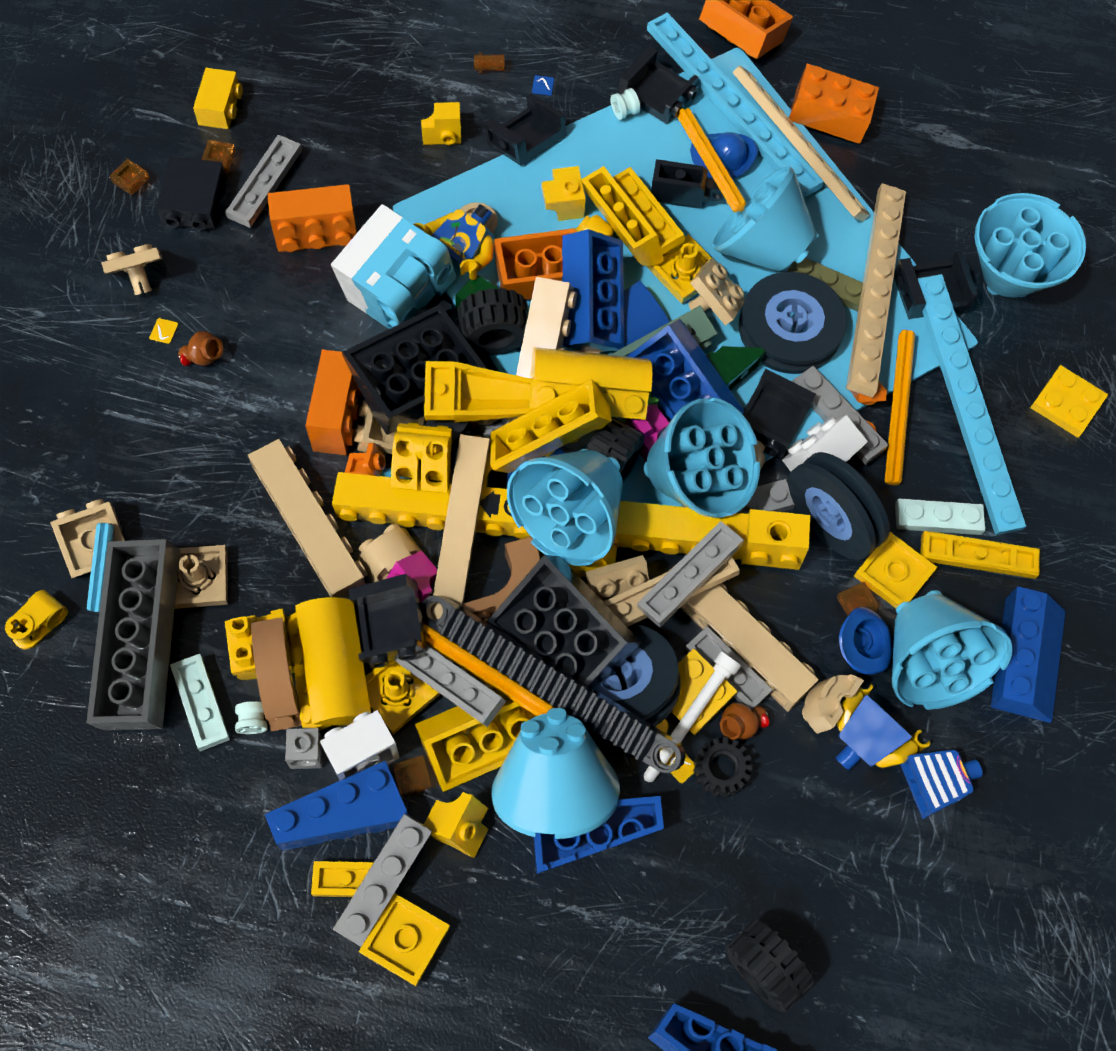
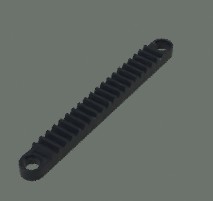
M429 596L421 603L423 621L438 631L441 636L449 638V641L457 643L460 648L468 650L471 655L479 657V660L487 662L490 667L498 669V672L509 676V679L517 681L520 686L528 688L531 693L539 695V698L547 700L550 705L564 709L567 714L580 720L584 726L591 728L594 733L602 735V738L613 742V745L621 747L624 752L632 754L635 759L645 762L662 773L676 771L684 764L686 758L685 750L677 740L455 602L443 596ZM436 602L443 608L442 616L437 620L431 615V607ZM665 746L672 748L675 752L676 758L672 765H666L660 759V751Z

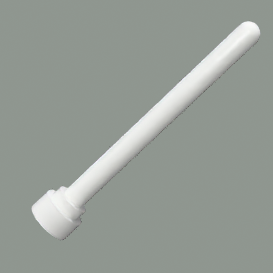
M720 652L714 660L716 663L713 667L714 673L670 735L679 743L688 733L725 677L729 679L731 674L735 675L741 667L738 662L723 652ZM668 746L661 749L660 759L664 764L668 762L674 750ZM649 766L644 773L645 781L653 782L660 771Z

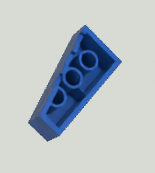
M383 761L265 814L277 846L284 851L321 844L335 839L352 838L353 836L366 833L384 832L387 829L395 828L404 813L409 814L386 761Z
M661 796L619 799L616 810L606 822L596 829L579 836L555 839V834L536 833V837H533L536 874L664 829Z
M675 1003L665 1011L648 1037L663 1051H777V1049L766 1044L762 1045L746 1038L744 1034L733 1029L729 1030L715 1024V1021Z

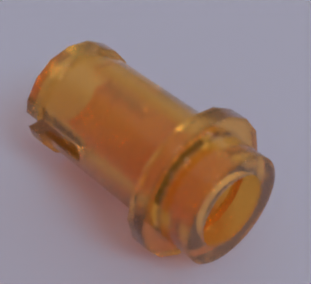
M482 52L474 54V70H479V73H482V70L504 71V54L491 55L482 54Z

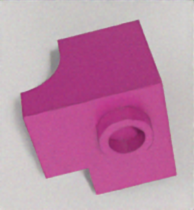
M656 405L647 406L646 420L626 418L625 424L644 434V444L640 455L646 462L651 447L669 424Z
M422 551L396 561L387 578L407 574L416 580L420 605L425 598L430 596L432 592L431 586L436 580L437 568Z

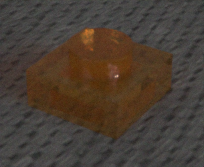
M208 140L201 160L222 162L224 170L229 171L235 153L234 144Z
M129 159L125 160L110 175L112 183L130 195H133L150 178L146 170Z
M865 582L859 583L839 593L837 596L838 601L848 616L855 608L865 606L873 611L879 608V604Z
M423 755L393 764L402 797L432 788Z

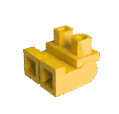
M399 423L392 447L391 487L417 490L421 481L422 491L448 493L452 481V429L448 426L438 425L437 427L421 426L419 423ZM400 477L412 478V479H411V480H408V481H405V480L400 479ZM429 480L442 481V482H440V483H438V484H434V483H431Z
M283 608L273 610L271 614L256 617L255 615L243 616L225 621L230 667L233 676L237 675V678L240 680L257 679L251 623L283 617L288 637L291 672L294 673L290 637L287 629V616Z

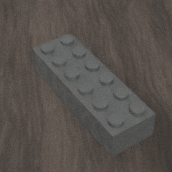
M167 539L108 541L86 722L99 729H163L181 551Z

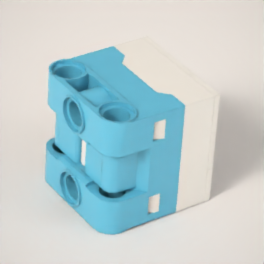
M381 204L331 263V267L347 301L388 329L412 318L420 308L426 307L434 296L441 297L456 279L450 254L446 246L437 238L428 235L383 204Z

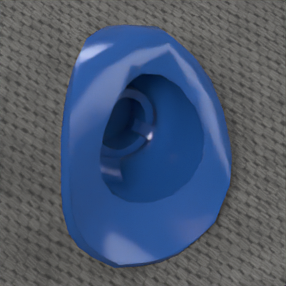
M734 132L706 135L732 179L740 176L753 165L758 154V147L750 137ZM692 143L690 153L694 165L704 166L707 169ZM708 171L707 177L713 179L710 172Z
M865 606L855 608L846 618L840 629L839 645L842 656L857 672L863 674L882 673L889 666L892 656V639L889 626L875 611Z

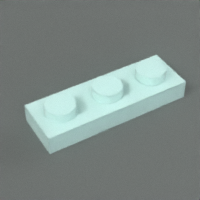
M898 499L895 503L896 529L925 530L982 535L985 531L983 504Z
M201 654L170 664L198 750L203 751L229 741L230 738Z

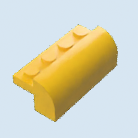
M603 166L581 179L586 194L641 265L654 266L664 262L663 254L686 241L684 233L631 167L612 177Z
M533 347L529 408L536 409L592 379L610 404L611 417L646 420L649 392L652 389V363L649 359Z
M326 597L295 605L296 612L287 617V629L290 637L291 658L294 666L295 686L298 694L302 729L319 728L321 731L332 725L349 726L354 723L353 720L358 715L367 711L371 712L363 662L359 661L358 656L361 653L354 603L350 599Z

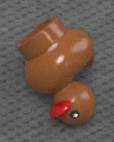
M198 331L191 337L188 345L182 346L179 349L178 357L184 366H189L192 363L207 366L221 357L223 344L212 333Z
M732 703L723 711L720 730L725 737L731 740L749 739L756 734L759 727L765 728L769 725L768 712L760 706L751 710L744 704Z

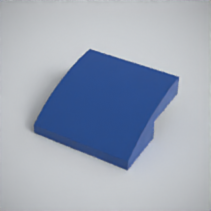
M641 281L624 290L625 347L670 322L658 302Z

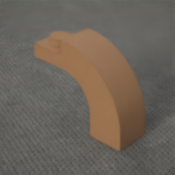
M531 536L505 544V557L511 571V577L507 585L493 595L462 604L464 609L482 620L491 617L540 560L538 549L530 543L533 540Z
M283 617L251 623L255 670L266 720L269 721L271 731L302 726L299 704L292 678L289 643Z

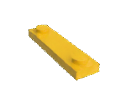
M925 530L921 535L920 554L932 563L1036 579L1039 576L1040 549Z

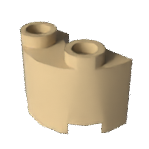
M398 523L387 527L384 534L375 540L368 539L360 545L359 550L361 554L359 560L371 581L376 582L387 578L396 561L420 552L421 549L405 528H401Z
M850 674L848 676L837 675L817 683L807 694L805 706L802 709L803 718L817 734L834 728L844 712L840 705L842 697L847 699L854 697L864 680Z

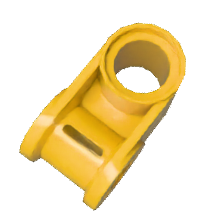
M39 590L7 620L5 631L13 639L17 647L21 649L34 648L53 628L62 623L67 616L68 609L46 590Z

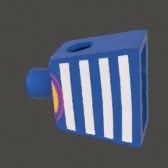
M956 750L910 755L905 763L900 764L922 819L934 815L974 792L971 780L981 778L983 775L982 768L976 759L962 763Z

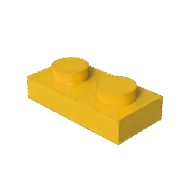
M314 861L311 895L320 897H353L374 862Z

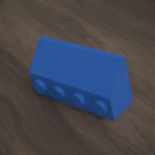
M590 229L562 235V281L569 282L574 287V291L577 292L574 309L570 308L568 320H571L570 333L568 337H564L563 346L581 351H618L624 348L623 241Z
M681 319L666 326L626 356L644 358L651 361V393L655 398L659 399V405L670 420L673 419L675 414L684 405L703 398L724 400L737 408L742 414L745 413Z
M1017 586L1005 600L1002 629L1011 640L1012 656L1006 669L1002 670L1000 668L995 674L991 708L1051 723L1054 712L1065 610L1047 593Z

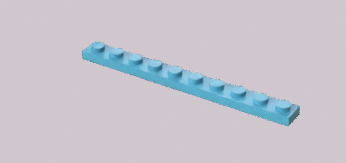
M668 12L648 22L647 31L690 78L694 74L699 77L698 87L742 135H746L755 141L758 152L775 171L785 165L791 167L795 172L804 198L822 188L824 181Z
M943 275L918 278L926 301L922 312L995 536L1021 531L1026 527Z

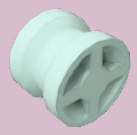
M632 88L625 90L621 95L616 93L611 96L612 110L617 119L622 120L628 114L635 115L640 112V102Z
M243 702L235 706V713L238 715V722L235 724V731L237 733L258 734L267 730L262 702Z

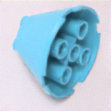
M788 165L773 172L749 194L752 199L745 205L744 211L731 213L712 241L711 246L717 252L775 270L778 273L786 272L793 261L798 264L808 255L809 251L806 248L816 241L819 234L815 231L795 172Z
M1016 193L1000 197L995 203L985 208L976 224L975 243L987 290L993 295L1009 298L1025 297L1028 294L1059 285L1071 278L1081 266L1086 252L1085 236L1074 216L1070 218L1059 209L1060 204L1029 193Z
M718 398L697 399L684 405L675 414L648 453L647 462L644 464V473L650 478L657 490L698 514L712 518L733 515L747 505L756 490L760 476V462H756L754 445L758 443L750 424L733 405Z
M587 449L534 458L522 463L512 473L507 485V502L518 528L524 527L533 538L530 543L545 555L560 556L568 565L587 566L603 558L612 548L616 536L623 487L622 477L619 472L620 464L613 457H606L597 451Z
M938 590L930 591L925 596L914 599L911 602H903L896 609L898 615L896 616L894 627L892 687L898 699L909 707L917 704L924 705L926 710H932L964 702L993 684L994 682L991 678L1000 668L1005 670L1010 662L1012 643L1007 633L998 625L943 596Z
M552 708L546 714L538 715L529 721L523 722L520 726L521 731L492 784V802L498 816L514 830L532 837H536V833L555 834V839L571 838L588 833L601 826L612 816L618 806L620 784L615 771L583 723L577 718L566 714V711L562 708Z

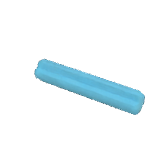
M98 523L96 525L87 610L100 612L108 541H113L114 526L109 523Z

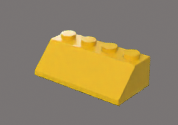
M591 379L491 432V468L494 471L511 473L528 460L549 456L556 449L568 443H574L582 436L594 430L602 429L607 423L612 421L610 404Z
M493 690L506 702L488 727L458 706L415 724L442 792L501 767L521 731V724L536 717V715L499 691Z

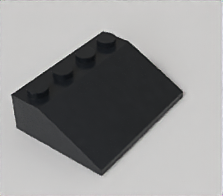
M441 304L342 352V356L371 413L386 435L396 431L399 423H412L424 416L426 361H454L487 369Z
M544 555L486 621L593 689L616 670L641 643L560 556Z

